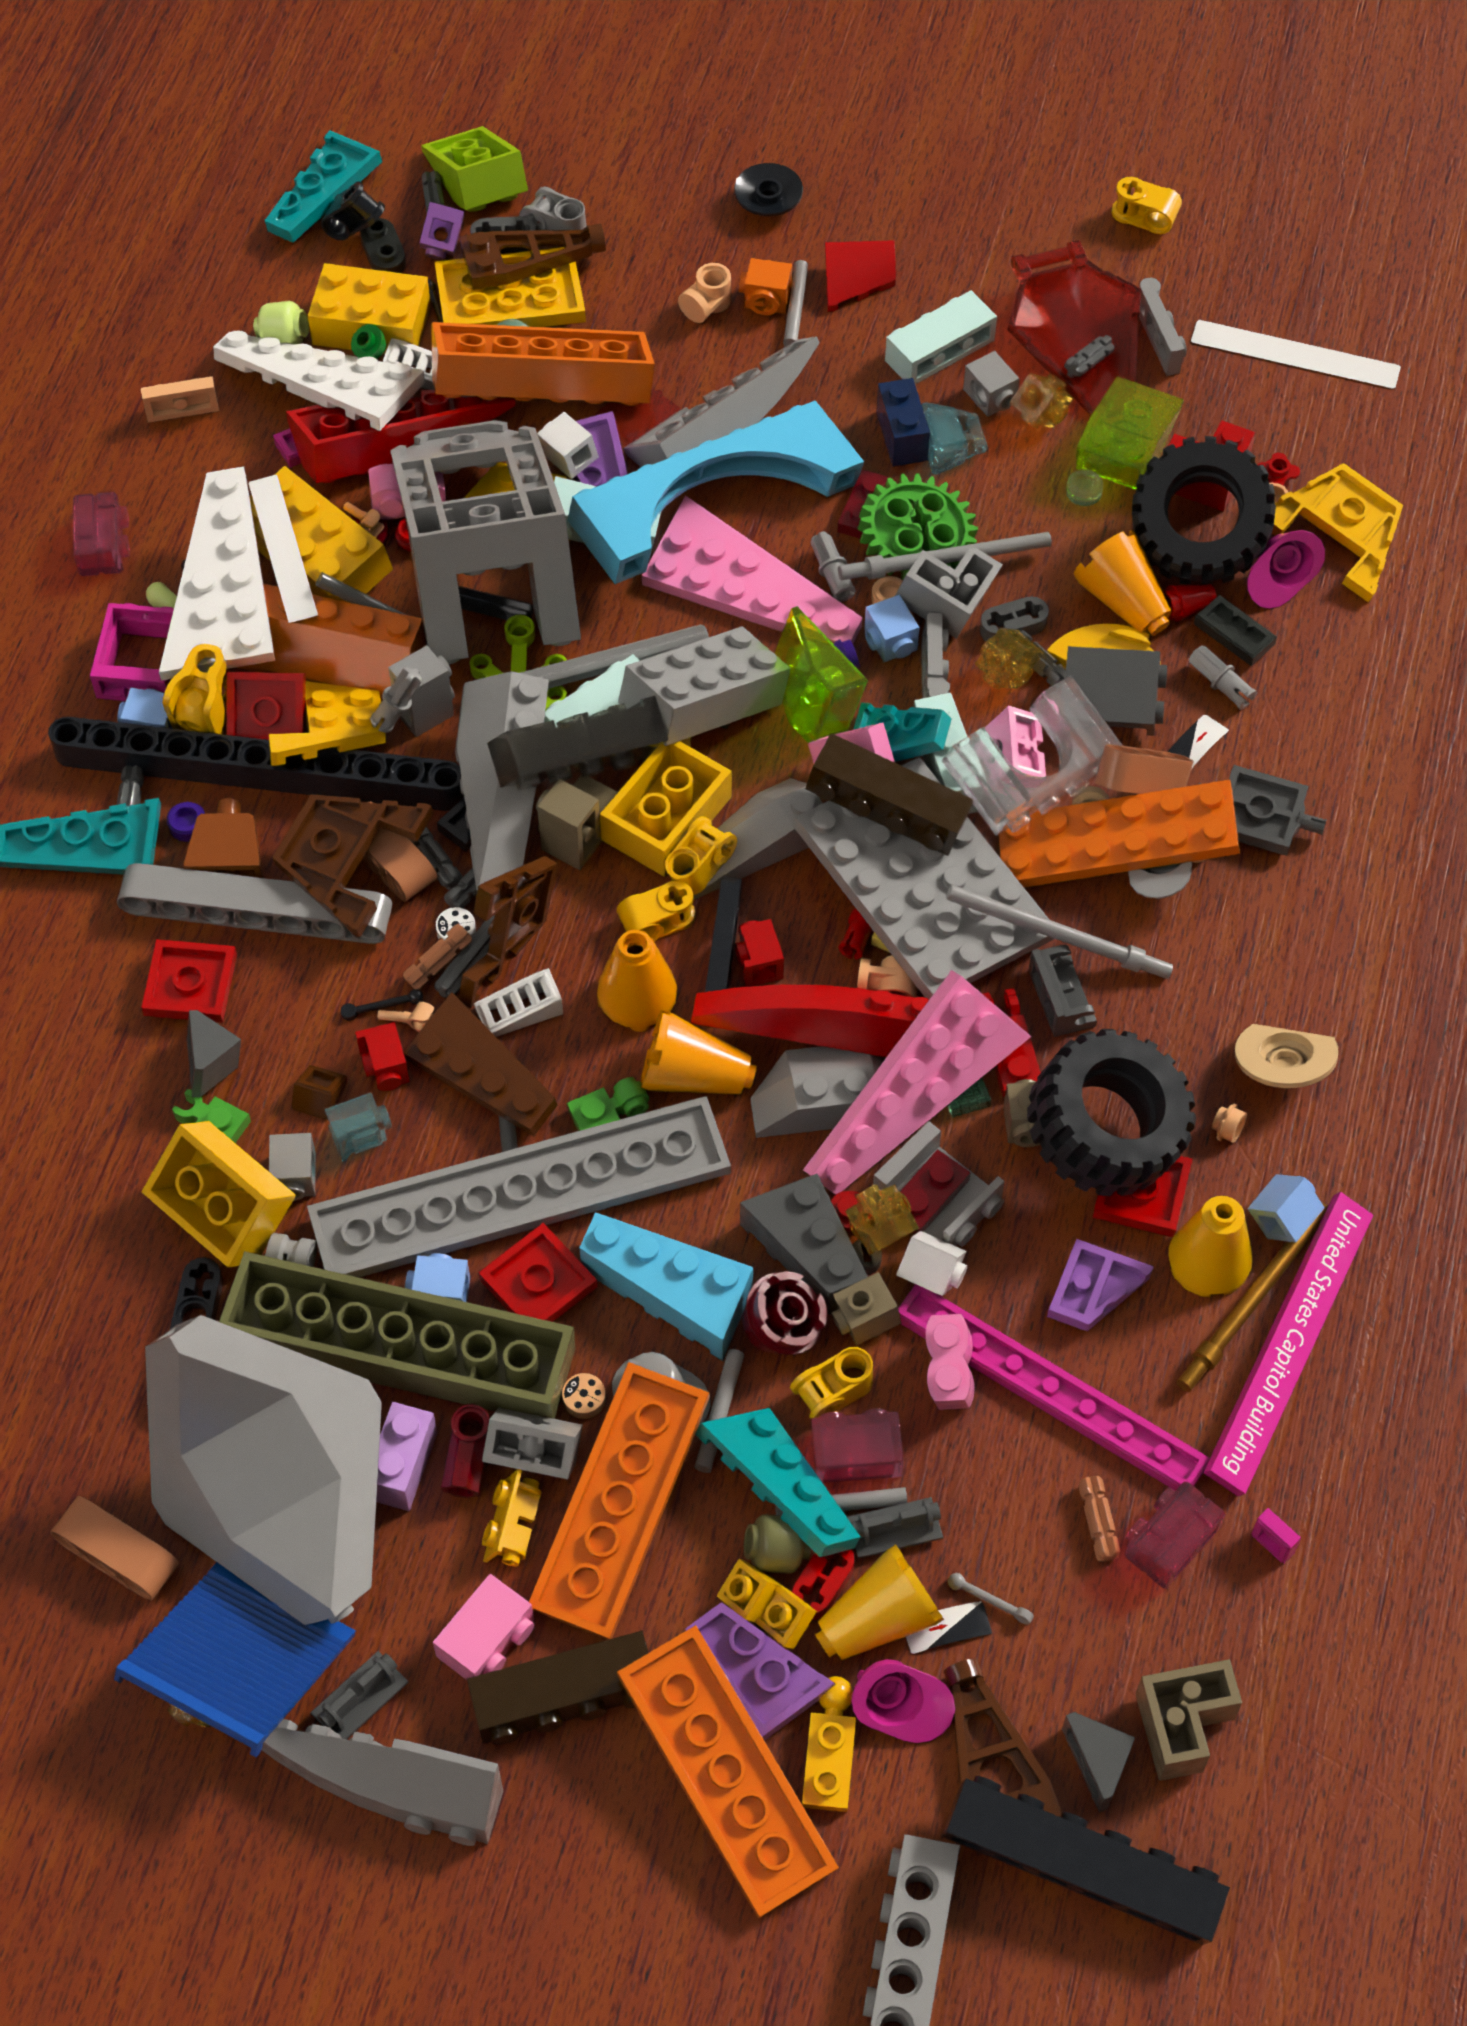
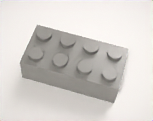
M741 626L626 665L618 703L667 746L781 705L791 668Z

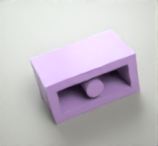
M392 1402L380 1434L376 1502L410 1511L438 1434L434 1413Z

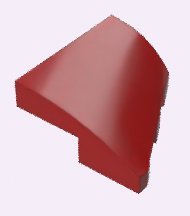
M894 240L825 242L828 312L838 310V303L855 297L857 301L868 298L875 291H884L895 286L896 261Z

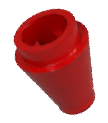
M1211 584L1169 585L1163 591L1172 612L1168 620L1172 619L1175 622H1179L1203 610L1217 597L1216 591Z

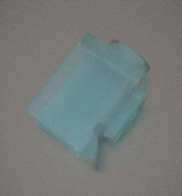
M372 1093L325 1109V1114L330 1123L328 1127L342 1162L346 1161L353 1152L358 1154L382 1145V1142L387 1140L385 1130L392 1128L385 1105L377 1107Z

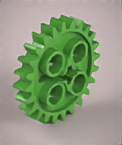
M916 473L914 480L909 482L905 474H901L898 484L889 477L884 487L877 484L873 494L867 495L859 515L861 519L858 530L863 532L860 543L869 544L866 551L867 556L877 554L882 555L883 558L919 553L922 550L926 552L975 544L977 542L975 536L978 527L972 524L976 515L966 513L970 504L968 501L957 502L960 494L959 491L952 492L951 494L946 492L947 482L937 487L934 486L935 480L933 476L928 479L927 483H924L919 473ZM960 561L945 564L955 570ZM910 569L900 571L902 580H904Z

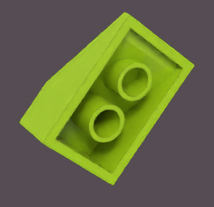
M484 126L421 145L422 152L431 167L440 174L441 183L454 203L464 210L470 212L484 209L487 203L497 200L501 202L511 201L518 197L517 194L528 191L520 150Z

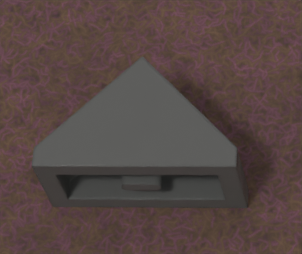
M189 1010L186 1041L192 1097H201L238 1068L241 1039L198 1010Z
M1076 1712L1070 1713L1065 1717L1062 1731L1100 1813L1108 1810L1135 1737Z

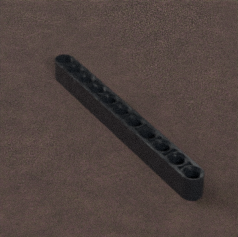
M76 717L59 718L50 725L48 731L57 761L63 766L122 773V769L125 766L134 767L137 765L142 768L144 776L303 795L313 794L360 798L363 802L371 801L382 804L383 800L398 801L399 805L414 807L417 806V803H425L431 805L433 810L450 811L464 798L460 787V766L455 762L360 750L339 752L337 748L332 747L317 750L316 758L304 760L302 754L286 757V764L271 766L269 740Z

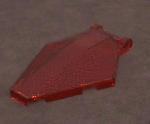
M1079 240L1068 242L1066 247L1026 257L1024 254L1012 256V270L1014 275L1018 277L1020 285L1007 330L1098 424L1132 415L1139 335L1137 334L1140 314L1141 288L1119 276L1113 275L1108 270L1103 271L1089 261ZM1068 260L1072 263L1036 273L1031 272L1033 269ZM1110 336L1112 338L1111 343L1115 348L1109 356L1105 357L1081 377L1075 376L1070 378L1067 375L1068 370L1064 365L1069 358L1089 343H1092L1097 337Z

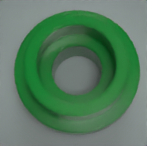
M367 324L360 327L354 333L351 349L358 358L374 357L377 359L385 351L386 340L383 332L377 326Z

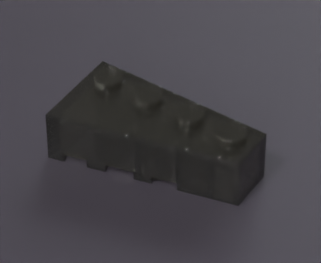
M651 696L641 699L639 703L626 709L625 703L610 706L607 710L597 712L589 716L588 712L573 715L557 722V727L554 720L506 731L489 741L487 745L500 787L516 785L518 791L539 785L540 780L549 778L550 784H555L558 779L563 781L571 779L573 773L581 772L584 778L605 771L604 767L612 766L614 771L630 768L636 765L635 758L668 741V736L656 698Z

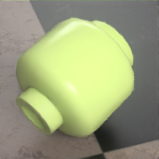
M292 301L266 303L260 308L258 317H255L253 322L256 337L261 339L273 337L279 339L280 343L301 344L304 337L309 333V321L306 312Z

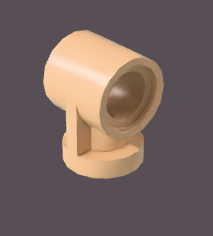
M708 263L701 266L696 273V282L678 297V304L684 315L693 322L702 323L711 313H719L726 310L731 302V273L726 266L719 263Z
M893 955L884 958L881 962V967L872 966L871 959L861 958L857 988L874 991L885 990L892 994L917 997L918 988Z

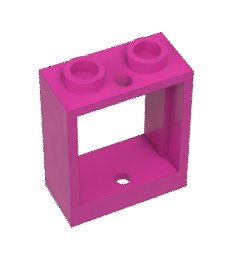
M132 603L108 604L90 673L96 698L126 701L130 688L155 689L162 693L165 692L171 679L161 681L159 669L114 666L122 634L167 638L174 608L167 606H138Z

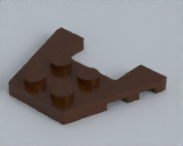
M311 794L272 858L275 865L354 936L360 938L376 912L377 907L375 901L344 889L380 828L417 842L434 814L431 805L425 803H417V806L414 807L399 805L398 801L383 800L382 804L361 802L360 798Z
M543 856L478 886L473 914L485 921L489 920L492 916H494V919L488 928V935L491 936L488 953L462 974L458 999L471 1008L480 999L477 990L485 981L493 984L500 976L504 958L509 953L517 956L546 922L558 863L548 857Z

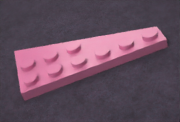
M686 495L648 563L646 572L642 574V585L825 647L839 639L842 642L850 639L852 644H854L862 627V617Z
M951 970L803 1171L810 1176L818 1174L823 1186L835 1195L842 1192L1032 1036L961 975Z

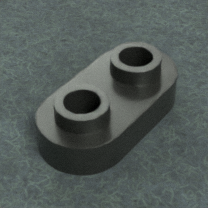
M379 218L372 226L360 231L361 243L372 270L402 273L406 267L405 252L390 221Z

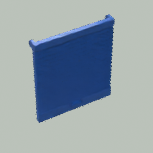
M216 1562L207 1575H204L203 1579L199 1580L198 1584L193 1587L192 1591L190 1590L188 1595H185L183 1600L179 1601L178 1605L169 1612L168 1616H165L163 1621L159 1622L158 1626L149 1633L148 1637L144 1638L142 1643H139L137 1649L134 1648L132 1654H129L127 1659H124L116 1667L114 1680L118 1683H121L124 1679L130 1681L251 1748L250 1755L257 1757L262 1750L263 1742L355 1637L356 1630L339 1621L331 1624L328 1619L304 1625Z

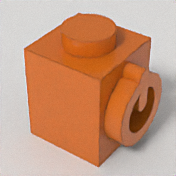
M751 258L748 272H741L739 293H744V308L752 309L760 315L786 314L792 285V264Z

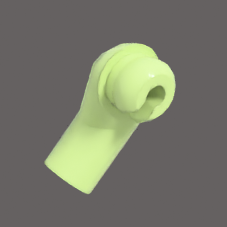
M154 582L146 590V598L153 607H175L177 596L164 583Z

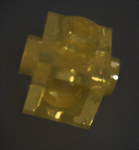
M1029 373L1010 401V404L1022 413L1020 417L1031 426L1038 428L1042 425L1054 428L1056 424L1062 422L1067 416L1068 407L1074 398L1064 390L1067 385L1056 376L1048 374L1047 377Z
M999 628L997 633L983 644L980 650L981 655L975 662V665L984 672L983 679L994 688L1018 689L1031 678L1033 674L1032 668L1043 652L1018 630Z
M877 1184L867 1188L855 1196L858 1203L845 1211L850 1219V1228L853 1234L862 1241L869 1255L892 1245L919 1229L911 1214V1206L908 1199L903 1193L898 1191L895 1184L882 1190L879 1189Z

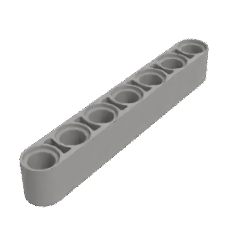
M141 863L130 864L126 867L117 899V905L120 909L137 916L369 944L380 943L385 939L393 903L388 896L379 892L344 888L375 901L377 907L376 912L359 938L354 936L295 882Z

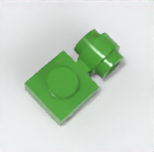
M628 1077L615 1084L613 1088L615 1093L612 1098H609L603 1087L568 1102L567 1110L577 1130L581 1131L620 1120L619 1114H626L627 1117H632L645 1113L649 1108V1096L646 1090L641 1088L642 1083L636 1081L633 1077Z

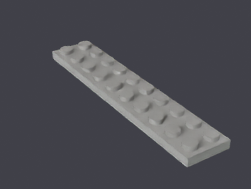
M707 1096L308 1205L307 1208L324 1270L354 1277H363L416 1262L417 1255L429 1256L434 1253H449L537 1228L542 1223L549 1225L731 1174V1164Z

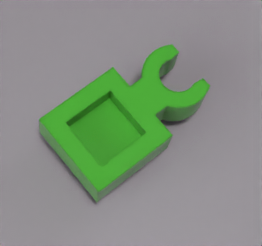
M187 1089L184 1094L186 1101L194 1104V1106L189 1110H183L177 1106H174L172 1109L174 1117L178 1122L186 1124L210 1121L234 1143L237 1142L251 1122L249 1114L216 1096L207 1105L203 1103L202 1097H192L190 1089Z

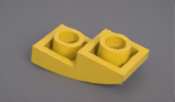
M740 1558L717 1594V1597L747 1621L756 1623L783 1647L790 1649L796 1647L817 1612L776 1580Z

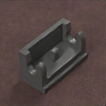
M1059 945L1043 950H1032L1029 963V974L1054 1037L1093 1028L1097 1024L1096 1017L1093 1015L1095 1011L1093 1006L1088 1004L1073 966V959L1069 955L1071 951L1068 945Z

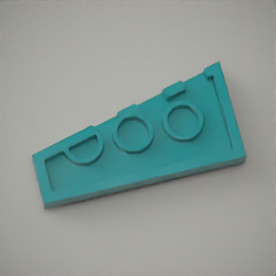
M329 130L324 137L325 144L322 149L316 148L310 156L311 164L305 172L300 171L295 177V186L292 191L283 194L265 219L268 232L292 243L296 241L328 211L337 194L347 190L355 182H361L382 163L380 151Z
M159 798L145 800V803L130 806H127L126 803L112 805L107 810L89 813L86 810L71 812V816L50 819L47 816L0 824V867L124 875L126 867L130 864L153 865L161 801Z

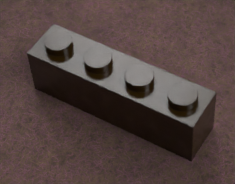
M832 733L829 735L815 761L805 787L806 790L816 794L821 799L838 804L852 811L857 816L868 818L887 827L894 833L902 834L923 844L930 850L938 851L949 856L974 803V799Z
M643 1630L467 1678L482 1743L492 1742L494 1745H503L516 1740L520 1733L535 1729L539 1733L550 1732L560 1728L564 1721L578 1717L584 1721L597 1719L605 1715L607 1709L624 1705L625 1708H636L619 1680L617 1671L649 1653Z

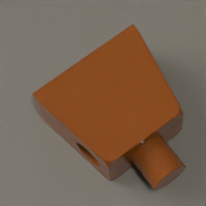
M232 798L220 800L217 813H204L197 816L184 860V869L264 878L254 816L250 813H241V803Z

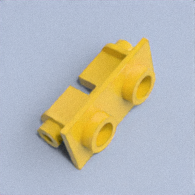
M517 1469L505 1480H500L495 1489L492 1503L497 1506L494 1520L489 1521L483 1534L482 1545L486 1546L483 1562L487 1563L495 1556L500 1555L503 1556L502 1563L517 1567L520 1560H524L526 1557L532 1529L519 1525L517 1522L518 1519L529 1523L535 1520L542 1492L538 1489L539 1482L534 1479L524 1478L520 1482L522 1474L520 1469Z

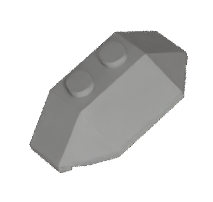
M824 1046L785 1050L750 1098L756 1138L834 1129L886 1058Z

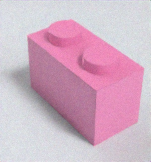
M489 1574L433 1641L436 1657L466 1680L467 1678L502 1669L506 1662L504 1657L514 1644L521 1645L534 1628L532 1604L492 1574Z

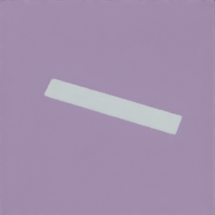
M1203 320L1196 322L1191 339L1192 343L1392 389L1396 387L1401 368L1399 365Z

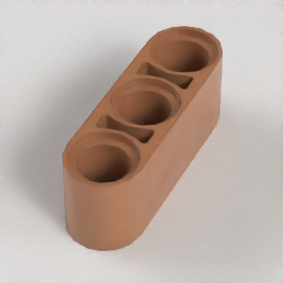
M1105 744L1095 783L1108 789L1137 794L1186 787L1194 761L1188 757L1166 751Z
M380 828L362 858L365 864L403 902H406L437 880L436 871L430 861L408 838L384 828Z
M81 1496L76 1497L50 1531L52 1537L63 1547L149 1601L155 1598L179 1566L178 1560L162 1546Z

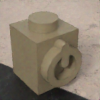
M1024 1079L1007 1084L1003 1110L1007 1141L1021 1147L1040 1145V1143L1035 1144L1030 1134V1130L1035 1124L1029 1123L1027 1120V1108L1032 1103L1030 1102L1029 1095L1032 1086L1036 1083L1034 1080Z
M879 1272L833 1294L837 1310L831 1312L834 1322L842 1336L847 1333L851 1335L856 1346L902 1323L898 1306Z

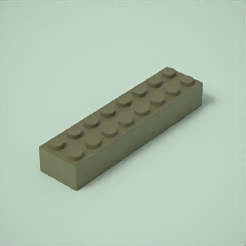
M245 1251L219 1320L220 1323L368 1379L371 1383L465 1405L475 1404L491 1411H496L499 1407L555 1419L562 1390L566 1383L576 1349L574 1327Z

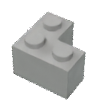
M971 545L954 570L922 550L906 574L896 595L900 594L907 608L925 620L929 612L942 613V629H948L949 635L957 639L1003 564Z

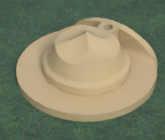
M1252 1024L1240 1034L1236 1041L1235 1059L1240 1069L1257 1082L1279 1088H1298L1315 1084L1326 1078L1334 1070L1338 1061V1045L1335 1037Z

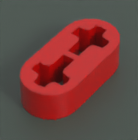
M852 1549L819 1557L814 1553L795 1582L792 1593L803 1601L804 1595L802 1592L811 1594L817 1584L822 1586L819 1591V1601L821 1604L817 1602L810 1604L817 1611L811 1621H816L824 1616L850 1579L854 1570V1553ZM836 1554L841 1555L844 1568L836 1566L829 1576L824 1575L827 1568V1559L825 1557L833 1559Z

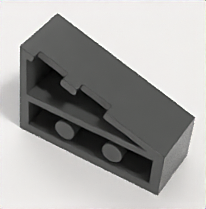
M818 1174L740 1202V1225L748 1234L751 1232L766 1247V1252L774 1260L777 1259L789 1272L803 1275L804 1278L801 1280L807 1283L816 1295L819 1293L823 1295L827 1307V1315L837 1310L833 1294L868 1277Z

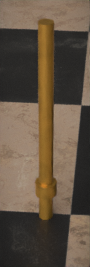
M1321 1202L1325 1208L1297 1242L1286 1241L1209 1341H1202L1192 1354L1194 1360L1177 1380V1385L1182 1390L1191 1392L1206 1371H1212L1223 1358L1222 1351L1317 1231L1328 1207L1325 1203Z

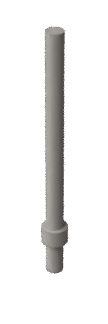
M1049 532L926 552L943 563L961 561L971 545L988 556L1049 547L1052 540ZM921 552L888 558L877 555L866 557L864 562L839 565L837 568L838 577L840 580L865 576L869 580L883 578L886 573L910 569Z
M950 885L946 900L1121 962V967L1134 972L1143 970L1168 979L1172 973L1173 964L1148 956L1146 951L1132 945H1128L1127 948L954 885Z

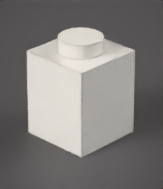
M565 412L553 421L548 422L537 433L545 457L571 479L599 458L592 434Z
M920 1231L911 1237L896 1275L943 1296L952 1287L958 1288L967 1270V1265L962 1263L967 1251Z

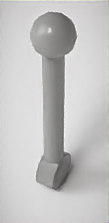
M953 1573L948 1577V1585L952 1590L962 1589L1013 1615L1023 1624L1029 1625L1034 1615L1029 1610L1022 1607L1017 1608L966 1582L960 1573Z

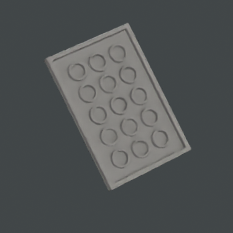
M920 757L901 765L940 783ZM831 801L818 805L796 816L792 825L925 998L930 999L951 970L961 975L969 983H972L1054 940V938L946 900L950 885H954L1049 919L968 817L949 856L930 850L923 844L902 834L894 833L887 827L868 818L857 816L852 811Z

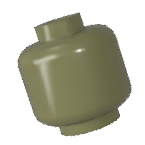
M760 1515L754 1524H748L746 1528L743 1547L745 1558L751 1560L752 1565L762 1572L794 1573L798 1570L802 1560L809 1559L811 1548L787 1523L780 1519L781 1515Z

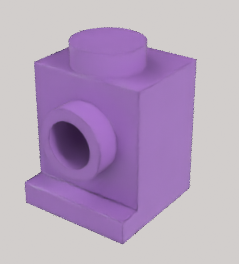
M433 202L429 203L420 239V248L426 249V256L443 261L446 255L454 257L464 219V211ZM437 230H444L448 234L444 241H438L434 237Z

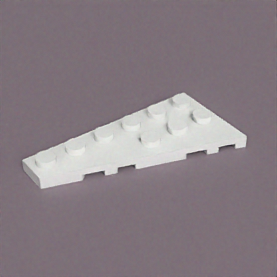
M243 331L228 332L213 346L214 360L244 373L257 371L262 374V380L267 383L274 384L280 381L286 384V391L325 408L340 407L345 409V416L355 421L360 419V416L370 420V427L379 431L424 384V370L411 368L408 364L380 362L374 357L358 358L345 355L344 352L339 350L325 351L315 349L308 344L280 343L277 338L266 337L261 339L260 337L247 335Z
M244 466L208 472L206 474L159 669L161 681L172 679L181 671L192 648L200 644H210L219 647L227 665L226 669L275 661ZM202 659L198 664V670L208 672L209 667L215 663V659Z

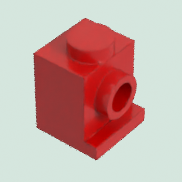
M771 919L764 921L753 920L740 925L738 928L740 942L735 943L734 946L740 966H743L744 986H756L784 979V956Z
M395 1022L355 1032L366 1077H375L378 1090L391 1091L402 1084L410 1082Z

